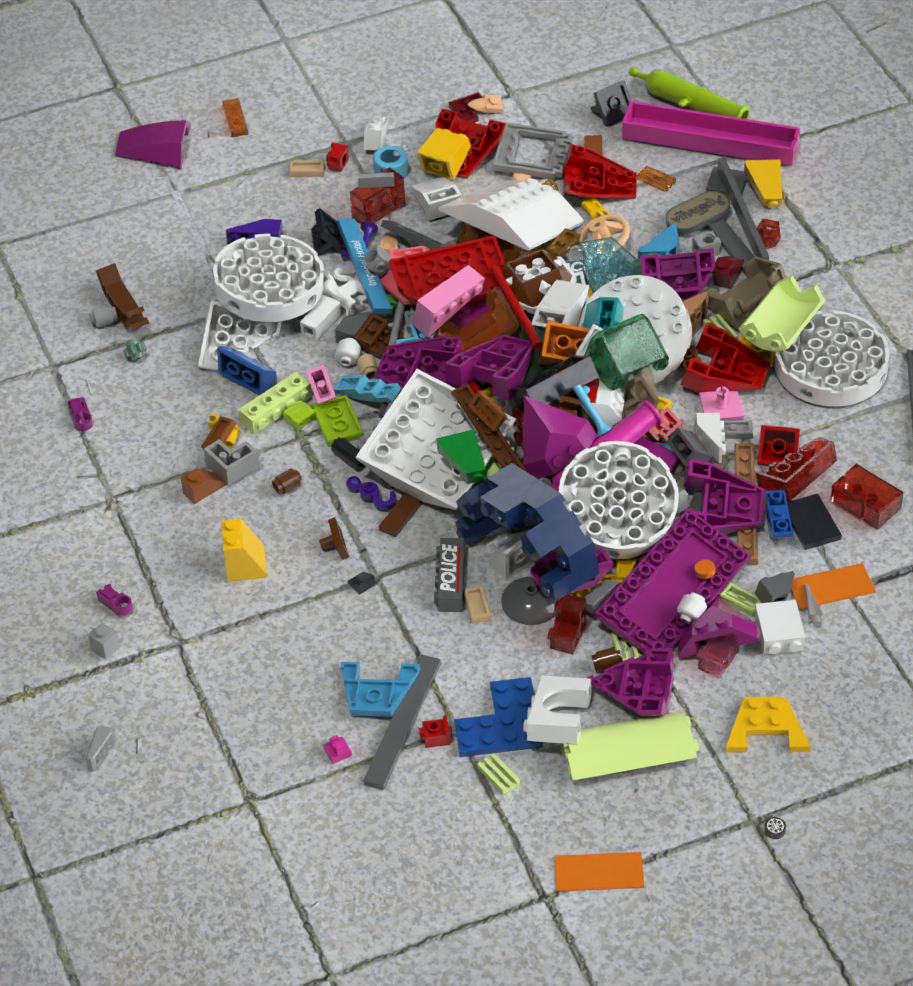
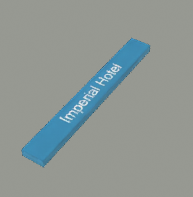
M338 219L337 226L373 314L391 313L392 308L379 276L367 268L364 256L368 253V249L356 220Z

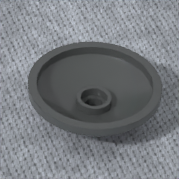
M528 576L514 580L504 589L501 604L505 614L513 621L524 625H538L550 621L558 614L562 605V598L554 601L550 597L545 596L533 577Z

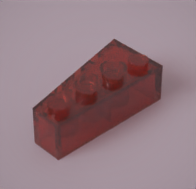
M817 437L800 447L799 452L789 453L784 456L785 460L778 464L776 462L771 463L769 469L764 472L763 470L757 471V484L765 489V491L784 490L786 501L790 502L837 461L834 442Z

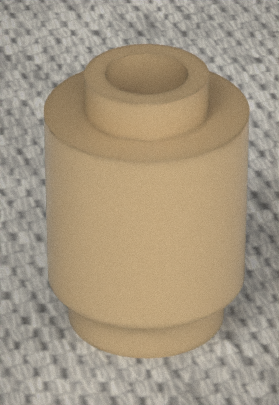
M371 354L360 356L356 362L360 374L365 375L369 380L377 379L374 375L378 366L374 356Z

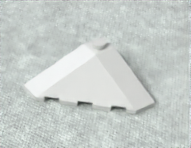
M210 301L204 323L198 367L217 371V348L219 346L232 347L243 353L250 349L254 350L264 344V341L279 335L282 321L260 322L243 319L228 311L220 302Z

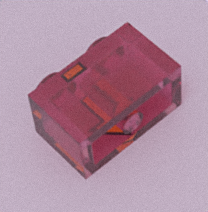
M728 634L709 638L705 648H701L697 654L698 669L720 679L739 652L740 645H738L736 637Z

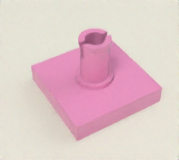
M719 387L716 392L700 393L699 399L703 413H720V420H744L738 391H729L726 387H722L721 391V387Z

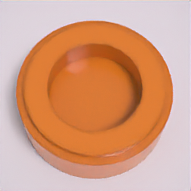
M701 560L695 565L696 576L700 579H709L716 572L715 565L711 560Z

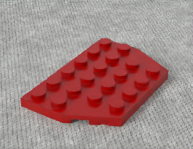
M493 235L390 259L389 264L398 291L417 305V301L468 265L484 277L483 290L468 303L496 297L499 285L493 277L490 267L498 265L502 272L505 261L497 239Z

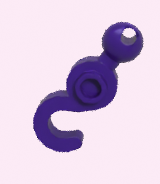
M351 476L346 481V486L349 490H359L360 497L365 501H373L374 506L379 510H390L397 503L394 491L390 492L389 500H380L379 487L374 482L362 484L357 476Z

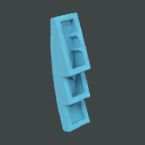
M365 375L341 376L334 387L336 394L372 402H393L402 389L398 383L385 384L381 379L369 380Z

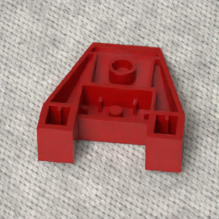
M707 322L695 349L712 356L711 361L708 365L691 358L680 385L696 392H716L719 387H721V391L722 387H726L729 391L761 390L771 363L724 329Z

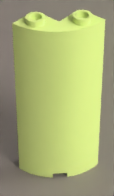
M792 275L777 281L740 326L739 331L749 342L759 348L769 351L786 350L819 310L825 299L817 285L801 291Z
M682 711L664 714L663 716H652L581 729L578 744L560 743L562 755L566 757L568 775L571 780L697 758L696 752L699 751L697 739H693L690 730V718L685 716Z

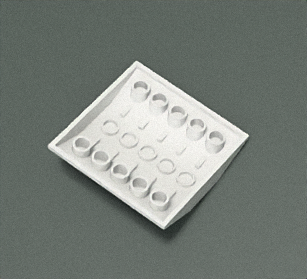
M531 178L495 182L440 206L438 209L445 214L525 250L535 248L557 237L565 228L572 230L584 224L582 217L558 191L552 189L549 185H542L537 180Z
M416 369L359 451L356 459L391 486L422 502L457 510L458 505L456 501L472 488L474 482L467 483L438 452L436 438L474 429L451 395V391L456 388ZM506 414L508 417L499 428L504 438L516 422V418ZM475 431L486 467L492 455Z

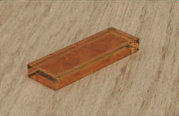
M239 98L222 101L231 138L248 135Z

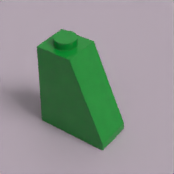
M474 429L436 438L438 452L467 483H477L486 479V468Z

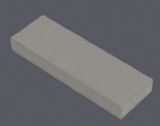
M720 420L724 421L725 439H753L752 420ZM694 421L695 436H696V421Z

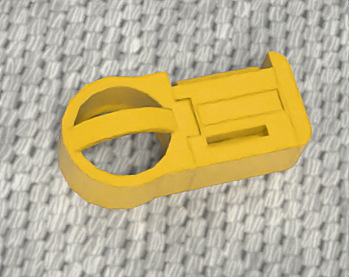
M595 198L582 202V211H586L590 216V220L601 215L610 214Z

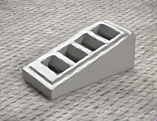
M96 727L86 758L89 772H94L114 743L115 735L113 728Z

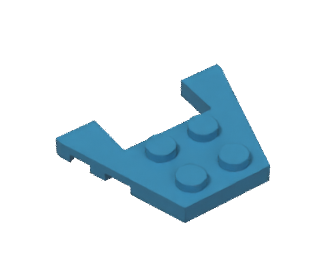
M341 662L351 715L392 717L421 670L420 664H401L398 680L358 679L360 672L359 662Z

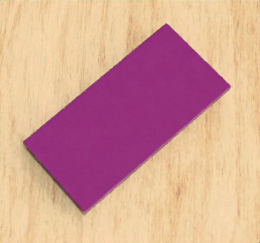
M688 508L596 610L593 616L642 654H646L645 651L651 648H673L691 625L681 621V616L677 613V607L682 597L691 592L699 594L705 599L708 608L750 560L752 555ZM701 560H711L716 570L714 576L709 579L698 578L695 573L696 563Z

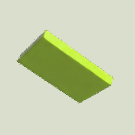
M347 395L336 397L320 405L318 402L311 404L328 447H331L334 440L338 437L344 438L348 442L364 438V432Z

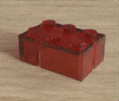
M391 167L381 173L394 172V186L359 188L358 186L350 191L352 219H355L360 225L367 221L376 223L406 204L404 177Z
M856 463L845 473V476L842 475L832 484L830 501L859 519L863 517L865 523L878 530L902 508L904 492Z

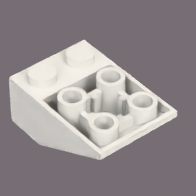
M445 177L411 186L413 193L429 220L447 216L448 214L438 210L439 207L462 197L456 184Z
M556 280L537 306L532 326L541 333H544L547 321L577 326L589 285Z

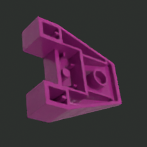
M505 334L461 352L445 363L447 383L461 387L472 379L492 384L493 396L503 400H510L514 397L511 388L524 381L534 347L528 340Z
M689 459L684 472L683 487L702 490L700 512L693 511L722 534L762 525L765 489L710 462Z

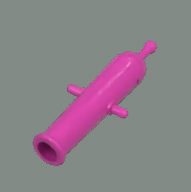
M643 400L638 409L599 438L596 437L589 449L598 446L599 443L609 441L634 443L656 424L661 425L663 422L662 417L649 401ZM566 467L552 475L551 478L553 483L551 487L558 492L560 480Z

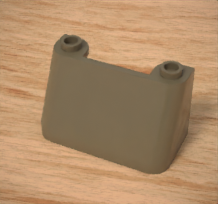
M755 256L745 265L746 279L720 295L717 289L711 287L702 292L708 293V307L719 314L732 327L739 329L777 281L787 278L781 263Z
M645 357L635 361L632 365L631 371L634 379L626 382L622 420L638 409L643 400L649 401L655 408L658 405V395L653 375ZM579 404L578 414L580 417L587 419L595 433H597L594 421Z

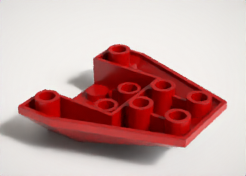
M442 108L435 125V129H447L452 133L463 134L469 138L471 147L457 174V177L465 179L469 178L501 140L506 127V123L491 119L487 126L460 120L458 112Z
M574 144L570 145L564 167L563 194L577 198H636V172L588 148Z

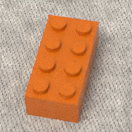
M547 321L539 364L554 366L575 355L590 329ZM610 333L601 349L617 357L615 364L610 372L616 373L622 335Z

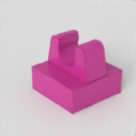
M335 735L329 738L328 743L323 744L324 751L332 764L352 756L351 750L343 737Z

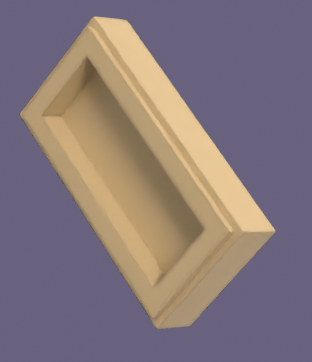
M324 160L290 161L289 177H324Z
M483 586L463 589L471 623L491 621V613Z

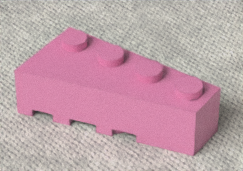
M469 265L417 301L412 325L428 338L474 296L481 293L484 277Z

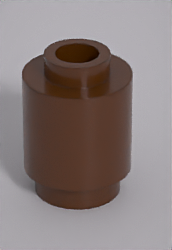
M290 468L277 475L272 480V486L278 494H285L301 485L300 480H302V477L297 470L294 471V469Z
M615 647L597 651L596 654L591 655L595 671L601 670L602 672L623 661L620 650H616Z

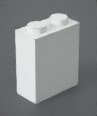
M796 600L755 604V621L759 630L763 655L804 650L805 634Z

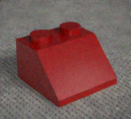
M761 425L757 464L796 467L800 428Z

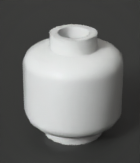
M345 338L339 341L335 352L336 360L343 366L356 364L360 356L361 346L353 338Z
M693 592L684 595L677 607V613L681 616L680 620L691 624V622L699 618L707 609L705 599Z

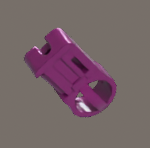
M79 397L69 400L68 405L72 411L74 428L81 432L92 428V416L89 413L85 398Z
M111 584L105 585L103 590L99 589L96 592L98 601L118 616L127 615L133 609L131 598L124 593L119 594L112 589ZM127 603V605L124 607H122L120 604Z

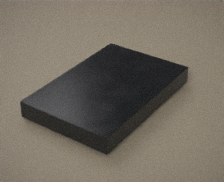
M819 494L787 502L792 528L805 550L842 539L841 532Z

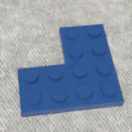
M531 677L491 681L490 690L495 714L454 719L460 757L543 747V742L527 741V732L523 730L524 720H528L527 712L528 708L531 707L532 695H534Z

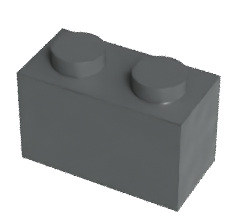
M677 427L667 440L668 445L684 466H687L689 459L708 462L712 457L691 431Z

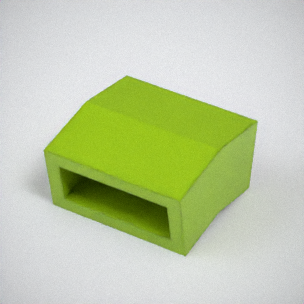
M301 400L282 412L284 421L297 431L315 419V411Z

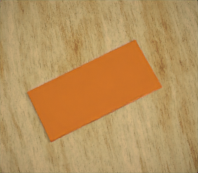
M863 563L794 578L791 586V591L799 609L807 608L805 583L809 585L818 605L876 593Z
M641 852L554 856L557 892L645 888Z

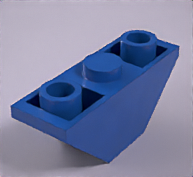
M765 491L766 522L769 536L772 538L793 537L785 491Z

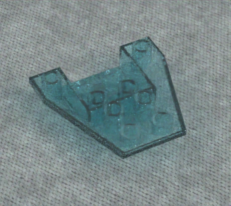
M613 237L580 243L588 285L593 294L599 288L615 279L631 275H642L641 262Z

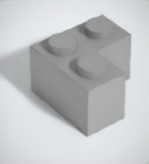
M217 440L204 448L206 465L228 486L260 467L258 451L247 441L232 450L221 440Z

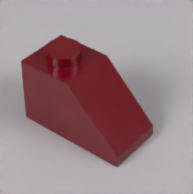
M731 256L718 257L715 262V269L712 272L714 285L731 288L744 263V259Z

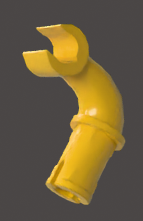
M217 414L209 415L210 421H207L211 430L219 419ZM237 424L224 443L229 449L235 447L237 436L240 434Z

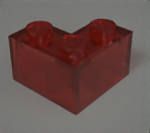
M567 594L556 601L554 612H557L554 620V627L549 629L547 639L550 640V649L574 654L586 627L587 599Z

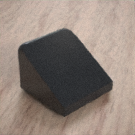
M363 571L348 580V584L360 595L375 586V576Z

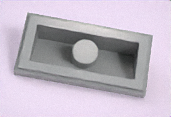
M394 172L358 174L359 188L394 186Z
M605 579L581 599L578 605L594 614L620 585V582Z

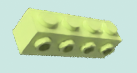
M297 372L293 373L238 409L240 423L253 434H256L275 420H278L283 416L282 412L299 400L304 402L312 397L311 383Z

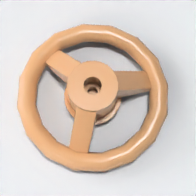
M615 214L601 215L591 220L579 233L581 235L579 245L577 246L579 252L589 258H602L615 253L629 238V223L622 216ZM588 232L592 233V251L587 250L584 246V238ZM623 232L615 244L601 250L602 245L609 243L613 239L614 234Z

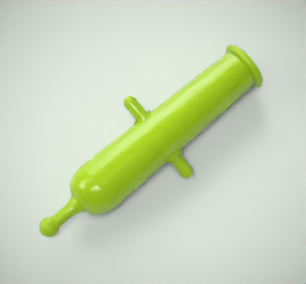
M635 67L629 69L631 77H638L646 82L645 86L652 95L678 104L681 108L686 107L693 111L743 119L749 118L750 108L748 105L742 106L707 90L704 86L700 87L664 70H653L649 74L638 71Z

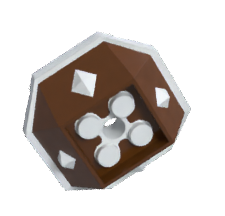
M544 249L508 262L502 270V274L522 309L527 310L531 314H535L537 306L556 280L574 283L577 281L576 274L561 256L556 257ZM498 287V288H499L498 292L501 294V296L504 298V300L508 303V301H507V299L505 298V296H504L503 292L501 291L500 287Z

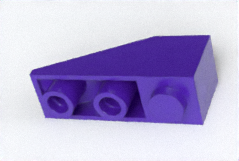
M261 219L226 229L227 244L241 238L251 239L254 238V235L270 234V237L280 238L283 235L282 220Z

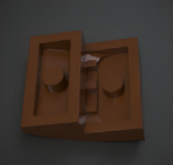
M372 313L354 339L367 351L382 359L389 344L392 327L388 326V320ZM399 331L397 340L404 338L403 332Z

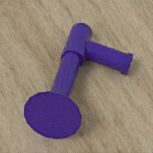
M367 221L360 225L361 230L364 232L363 240L366 247H368L371 235L378 232V226ZM342 249L341 257L350 258L348 251Z

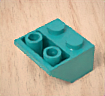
M599 297L586 305L583 328L591 329L592 325L595 324L609 333L619 335L624 308L619 298Z

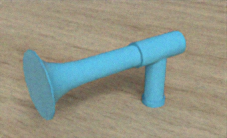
M580 384L573 388L582 405L585 406L597 427V437L610 430L613 426H608L602 421L587 396L590 388L588 386L582 387Z

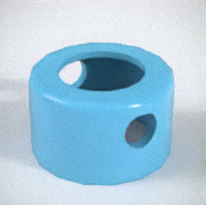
M398 146L379 148L373 156L374 173H382L381 169L387 173L394 172V183L402 181L408 174L407 153Z

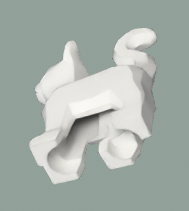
M337 268L332 272V276L328 273L327 280L323 284L322 294L339 301L340 306L346 309L347 316L355 313L352 306L356 303L359 304L360 310L367 309V298L361 283L350 276L340 275L343 270ZM335 280L346 284L339 287L337 286Z

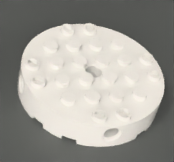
M270 234L254 235V238L251 239L241 238L222 249L215 259L213 268L215 296L224 308L243 319L277 322L296 318L312 309L318 303L323 293L324 267L322 260L318 258V253L308 244L289 236L281 235L279 238L270 237Z
M643 275L621 277L599 288L586 302L580 314L577 327L583 328L586 305L599 297H618L624 307L619 335H622L616 375L622 377L625 382L634 379L631 371L632 365L642 357H645L650 365L655 384L665 379L664 377L671 371H675L684 360L683 357L691 343V319L679 295L663 281Z
M817 311L788 349L775 351V372L781 384L790 393L804 401L815 405L834 407L856 404L874 395L884 384L887 377L890 355L888 342L885 336L876 330L877 327L862 317L841 311H833V313Z
M622 441L599 443L598 446L581 451L565 468L559 485V492L566 500L564 505L569 512L573 510L582 524L580 529L585 536L589 534L593 540L595 551L599 549L606 551L611 559L634 558L649 552L673 525L679 499L676 480L670 473V468L660 457L657 458L650 453L647 448Z

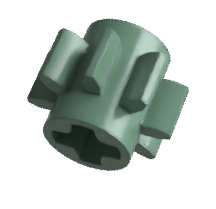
M135 339L125 343L126 348L123 352L126 359L131 357V360L135 361L145 356L144 352L147 348L144 341L139 343V340Z

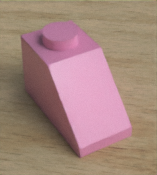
M324 365L306 371L319 405L336 398L333 384Z

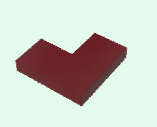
M477 92L448 102L451 111L458 112L460 120L475 123L479 121V116L475 113L474 109L468 106V103L483 97Z

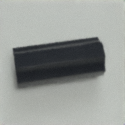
M338 437L331 445V451L356 470L362 471L366 468L364 464L356 459L360 451L344 438Z

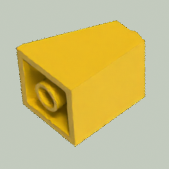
M436 128L417 152L422 171L454 181L471 147L469 138L463 134L452 133L447 129Z
M241 518L221 520L228 582L266 578L267 567L264 544Z

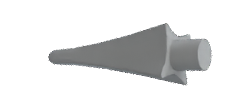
M805 583L808 624L813 622L815 627H819L822 624L821 622H823L821 619L823 612L814 599L809 585Z

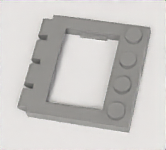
M505 122L506 127L499 142L493 170L550 179L562 177L572 141L571 134H566V131ZM520 135L554 140L547 167L524 162H513Z

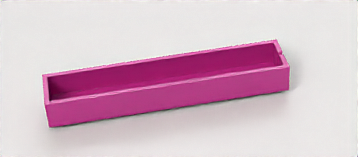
M630 101L622 122V139L752 160H781V164L792 166L799 146L800 127Z

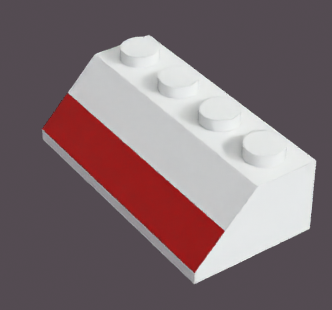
M596 370L599 377L583 386L590 388L587 396L599 417L606 425L613 426L622 420L627 385L624 379L618 377L616 373L609 372L606 375ZM580 401L579 404H580V405L583 407V409L588 413V411L586 410L585 406L582 405V403H581V401Z

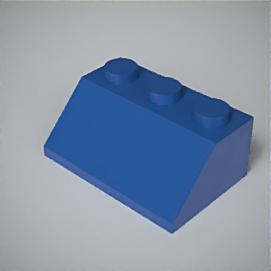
M219 346L217 348L218 372L222 376L257 395L263 394L277 384L276 371L271 367L261 364L256 359H252L232 347Z

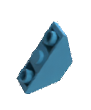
M673 223L658 236L652 238L646 245L642 246L638 250V258H640V255H647L649 253L659 254V256L678 254L677 225Z

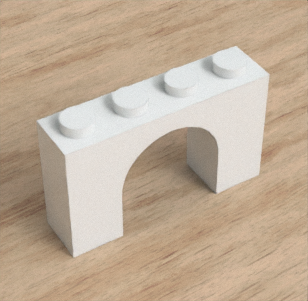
M322 294L318 303L300 321L301 335L317 342L341 316L340 302Z
M542 675L539 684L536 683L535 695H532L531 707L528 708L527 712L528 720H524L523 730L527 732V741L578 744L581 734L580 715L554 713L549 710L561 706L588 708L592 697L591 679Z

